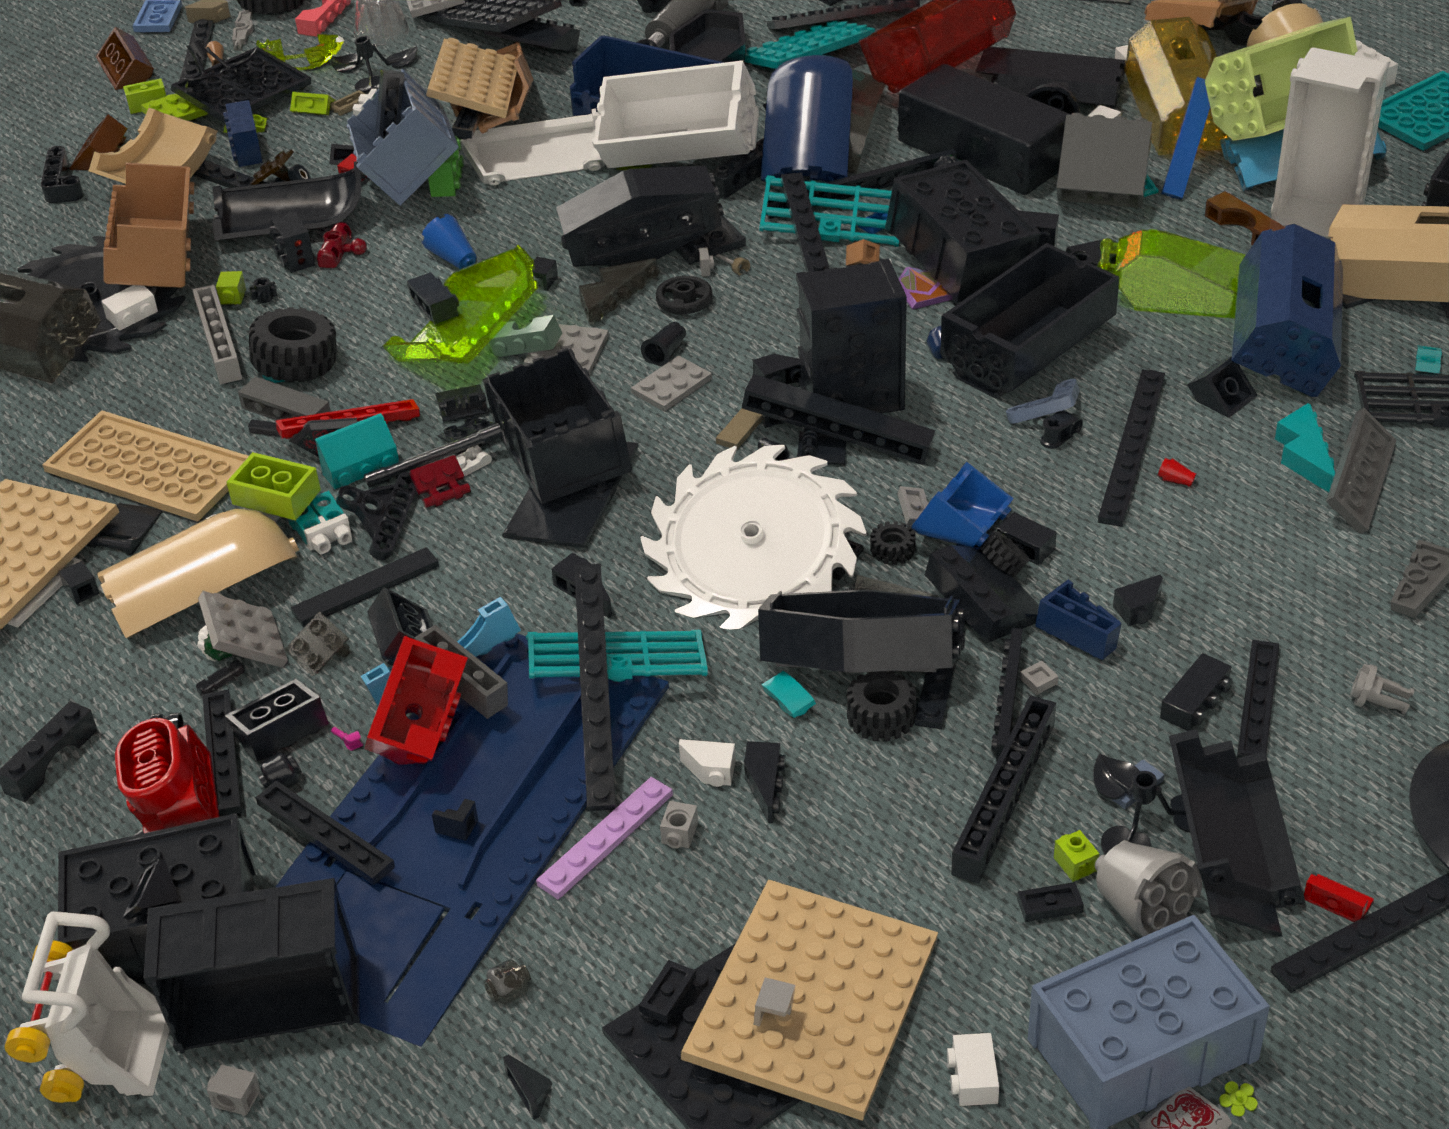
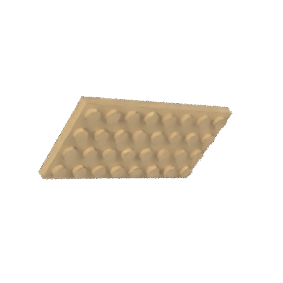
M444 38L426 96L506 118L517 71L514 64L516 57L510 54H498L493 49H480L477 45L467 43V45L459 43L454 38Z
M101 411L42 465L47 473L198 522L229 491L226 482L249 456Z

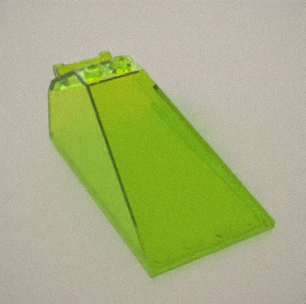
M1156 229L1139 230L1120 237L1118 243L1113 242L1109 238L1101 241V259L1097 267L1120 277L1119 290L1132 304L1135 311L1235 319L1239 265L1246 254ZM1110 253L1117 254L1116 264L1109 262Z

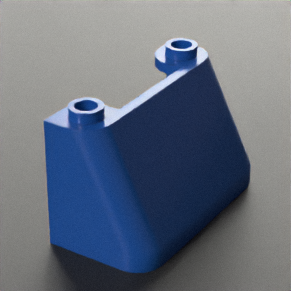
M966 462L942 492L938 491L913 523L911 529L923 536L966 547H974L975 545L980 547L989 536L986 532L996 520L1000 518L1003 521L1012 510L1009 504L1014 498Z

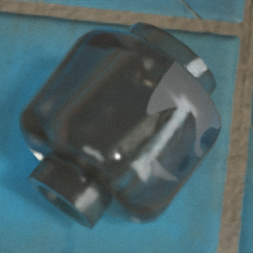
M509 959L489 969L486 973L487 979L483 981V984L493 1002L498 1001L506 1005L527 994V982L531 981V976L524 964L519 966L517 962Z

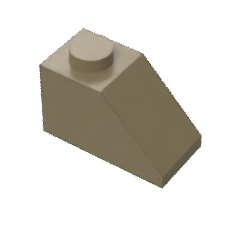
M200 0L185 6L189 23H195V21L200 19L213 20L216 23L231 17L226 0Z

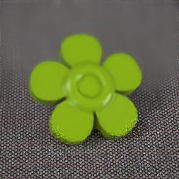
M1231 1081L1225 1084L1224 1090L1226 1094L1221 1095L1219 1098L1221 1106H1232L1231 1113L1235 1116H1243L1245 1108L1248 1111H1254L1257 1108V1100L1251 1097L1254 1093V1088L1250 1084H1242L1240 1090L1236 1082Z

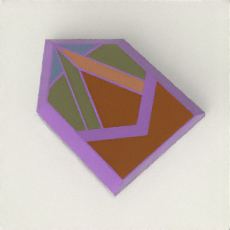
M906 267L899 277V281L907 296V303L912 310L952 300L950 293L937 280H934L928 271Z

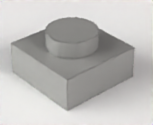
M707 247L699 248L702 277L710 276V269H714L713 255L709 256Z
M1043 661L1020 671V680L1036 695L1058 684L1059 676Z

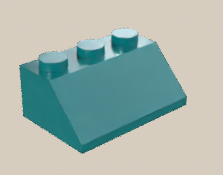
M381 413L315 439L322 474L334 490L365 478L363 474L399 462L396 444Z

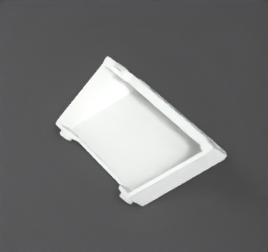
M592 109V114L490 128L488 132L483 134L480 130H475L472 139H461L462 150L484 184L491 186L498 185L504 181L587 169L597 171L605 166L604 161L601 160L598 151L592 144V138L595 136L596 131L595 120L600 116L596 109Z

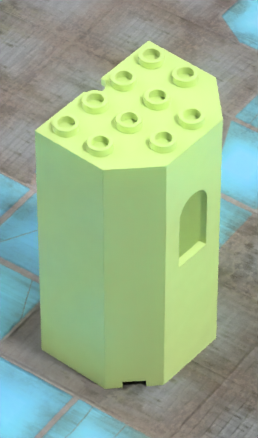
M1351 17L1312 25L1215 57L1205 79L1214 123L1233 141L1265 136L1284 129L1291 85L1290 76L1293 68L1297 69L1299 59L1305 58L1311 48L1354 56L1358 52ZM1260 74L1264 94L1254 97L1253 89L1256 87L1254 76Z

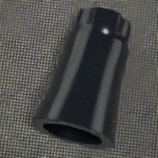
M671 322L654 336L645 340L641 345V354L645 361L661 367L667 364L672 354L682 344L686 336L685 328L678 322Z

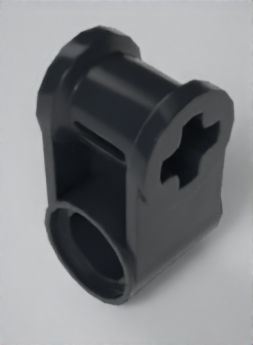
M1065 410L1058 411L1049 418L1044 419V435L1041 437V445L1048 449L1060 447L1070 438H1073L1072 435L1081 431L1083 420Z

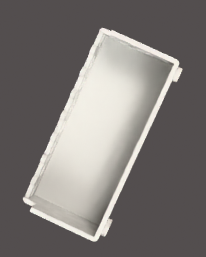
M1311 48L1305 58L1299 59L1297 69L1293 68L1290 76L1291 85L1274 202L1271 208V218L1283 226L1297 224L1331 240L1328 237L1329 228L1342 204L1364 205L1389 67L1387 62L1319 48Z

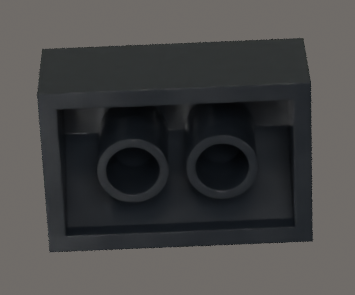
M297 679L225 715L227 722L244 750L257 762L271 757L273 753L284 747L294 745L299 739L309 734H314L329 724L320 697Z

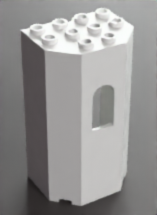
M743 61L603 77V83L600 86V102L597 104L600 116L595 120L596 131L595 136L592 138V144L607 168L748 154L750 150H754L756 147L759 120L758 106H756L754 97L756 89Z

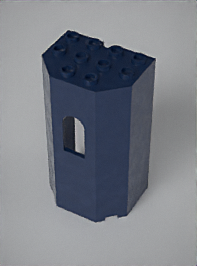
M1297 224L1286 225L1284 229L1276 231L1269 229L1261 232L1239 265L1231 361L1266 377L1276 374L1281 378L1280 383L1308 396L1317 397L1341 366L1343 266L1334 241ZM1303 299L1314 303L1315 308H1312L1309 305H1307L1303 301Z

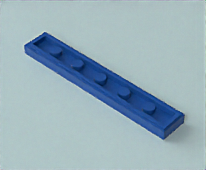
M1197 77L1161 192L1163 195L1182 200L1210 109L1205 79Z

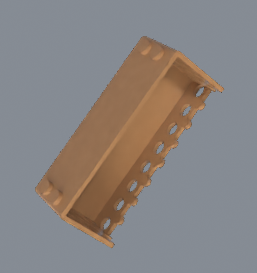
M126 163V185H113L112 199L109 207L106 239L104 240L103 247L104 282L106 284L176 288L185 286L186 271L190 272V258H187V251L191 250V238H188L190 214H194V202L190 201V194L194 195V182H190V167Z

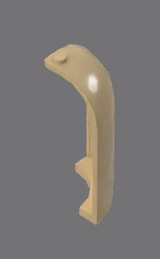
M233 509L218 513L98 572V578L102 583L101 587L106 598L116 605L112 612L125 638H130L137 635L138 632L198 603V598L202 591L213 594L218 593L271 566L297 558L295 552L299 551V548L294 538L288 539L277 523L271 518L254 510Z

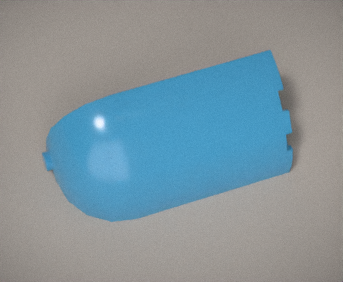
M1284 129L1260 137L1235 141L1228 137L1219 140L1224 159L1229 160L1231 164H1237L1235 172L1243 191L1250 190L1256 185L1277 180ZM1377 132L1373 155L1376 160H1380L1386 156L1387 149L1385 142L1381 140Z

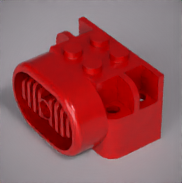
M404 636L369 730L364 750L384 756L397 764H423L430 760L432 761L439 741L445 742L453 719L448 716L453 717L461 696V693L457 692V688L468 657ZM415 713L419 719L410 720L406 714Z
M152 718L136 724L123 735L115 750L117 784L119 790L126 798L130 812L142 824L144 833L219 817L211 753L189 725L177 729L167 719Z

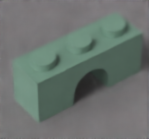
M549 315L534 318L531 324L523 329H519L516 321L498 323L491 331L487 341L494 355L503 357L554 349L562 335V331L555 316Z

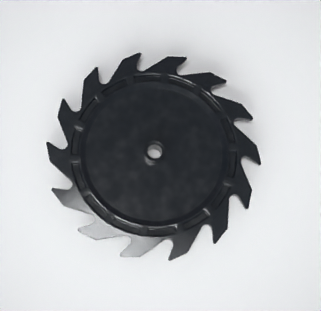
M93 236L92 238L97 244L95 246L65 244L53 247L52 252L60 254L59 256L32 260L17 269L18 273L29 274L6 284L0 290V299L12 296L0 307V324L6 320H11L4 335L10 348H14L19 340L27 339L31 355L42 361H46V353L48 351L55 350L70 361L88 362V357L84 354L87 350L106 353L126 351L132 347L130 344L122 342L123 340L153 335L166 327L165 322L153 321L177 310L186 297L182 295L170 298L179 289L176 287L145 286L154 295L158 312L119 331L106 318L102 300L133 285L106 284L104 282L103 247L106 237Z

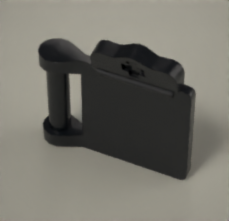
M119 503L117 504L119 513L87 544V547L96 548V546H102L134 554L139 547L140 541L152 528L162 512L160 509ZM102 536H110V537L122 538V539H127V540L107 538V537H102Z

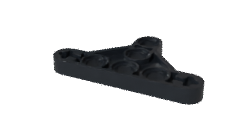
M410 472L400 473L396 483L366 491L346 485L342 486L338 491L336 503L339 507L357 515L372 538L369 552L377 560H386L392 554L416 493L415 485L409 474ZM405 483L409 484L408 490L403 488ZM342 495H350L354 500H346ZM395 497H402L407 502H399ZM365 504H373L377 509H370ZM389 513H396L400 518H393ZM382 529H390L394 534H386ZM381 542L386 543L384 549L379 548Z

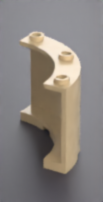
M148 108L146 116L138 129L139 135L134 140L130 139L120 148L119 152H94L89 172L126 184V163L188 166L190 167L191 178L215 143L218 131Z

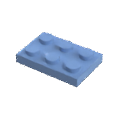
M145 0L133 24L134 32H170L182 7V1Z

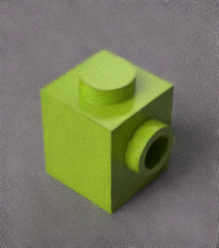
M242 271L220 273L216 284L220 305L242 304L246 291Z
M1081 830L1063 835L1055 840L1054 859L1072 882L1097 872L1095 863L1099 858V852Z

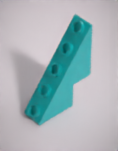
M1307 403L1277 422L1275 440L1284 445L1281 464L1329 493L1335 476L1334 459L1328 454V443L1324 442L1322 427H1319L1317 424L1316 411L1313 412L1311 404Z

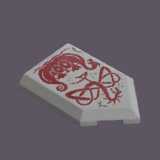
M1190 1086L1159 1103L1157 1108L1149 1112L1139 1122L1140 1129H1228L1232 1125L1227 1114Z

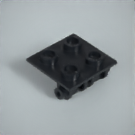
M480 384L435 393L443 422L489 413L486 405V396L482 392Z
M471 417L464 420L465 424L458 427L456 425L449 426L443 430L444 433L437 436L453 442L496 423L486 419ZM467 449L458 453L462 454L463 452L467 451Z
M804 428V431L799 432L797 457L810 455L826 460L828 464H845L846 441Z

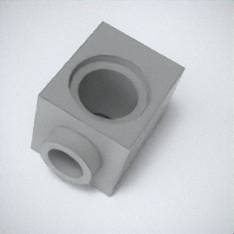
M669 801L660 825L662 844H667L671 848L690 847L698 825L697 805Z
M222 1064L216 1075L210 1078L207 1085V1093L212 1107L247 1116L261 1090L256 1073Z

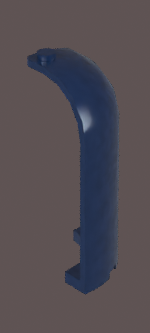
M826 55L803 56L782 63L771 74L767 91L761 181L766 182L765 178L767 175L781 178L782 174L802 173L803 176H810V180L824 182L847 177L853 87L852 69L848 61Z

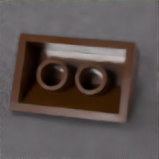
M107 114L88 136L69 170H89L94 152H118L126 139L124 134L128 128Z

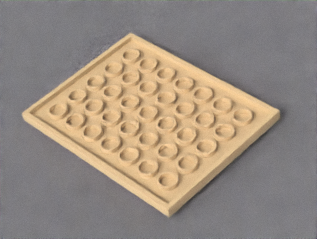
M8 479L0 482V630L119 513L116 504Z
M768 879L681 1051V1060L863 1121L935 946L938 932ZM764 978L794 984L795 994L791 1014L783 1017L765 1012L760 1026L753 1025L755 1004Z

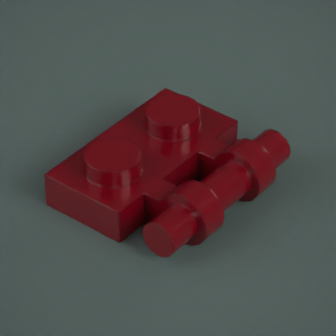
M455 455L410 470L409 474L418 494L421 495L428 492L430 496L422 499L425 508L433 505L435 507L443 505L444 501L453 498L457 500L462 498L464 494L471 492L468 483L460 486L457 481L464 479V474ZM445 485L449 486V490L441 493L437 491V488Z

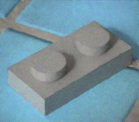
M900 486L897 494L907 526H912L926 508L928 502L924 489Z

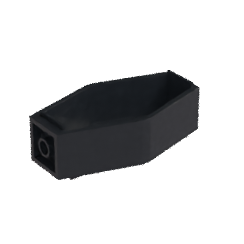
M706 166L625 170L556 207L573 267L610 265L611 261L626 259L627 264L657 260L721 226V216L724 215L722 205L718 203L721 197L713 173L709 174Z
M879 590L782 594V591H779L777 594H770L758 609L760 661L773 662L778 667H805L850 673L878 671L937 672L938 668H952L956 660L960 659L961 651H964L965 635L960 634V625H964L965 612L964 609H960V600L954 599V596H950L948 599Z

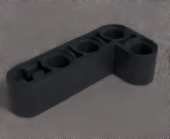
M53 146L47 151L41 187L45 201L48 203L77 201L84 196L79 177L68 176L70 164L65 147Z

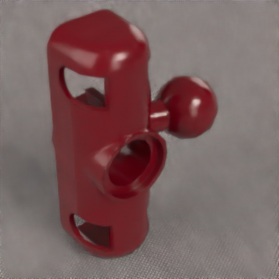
M343 222L336 223L331 231L323 235L324 243L317 253V263L322 268H334L339 264L346 252H353L356 255L364 254L367 250V244L360 238L354 239L350 243L352 239L350 227Z

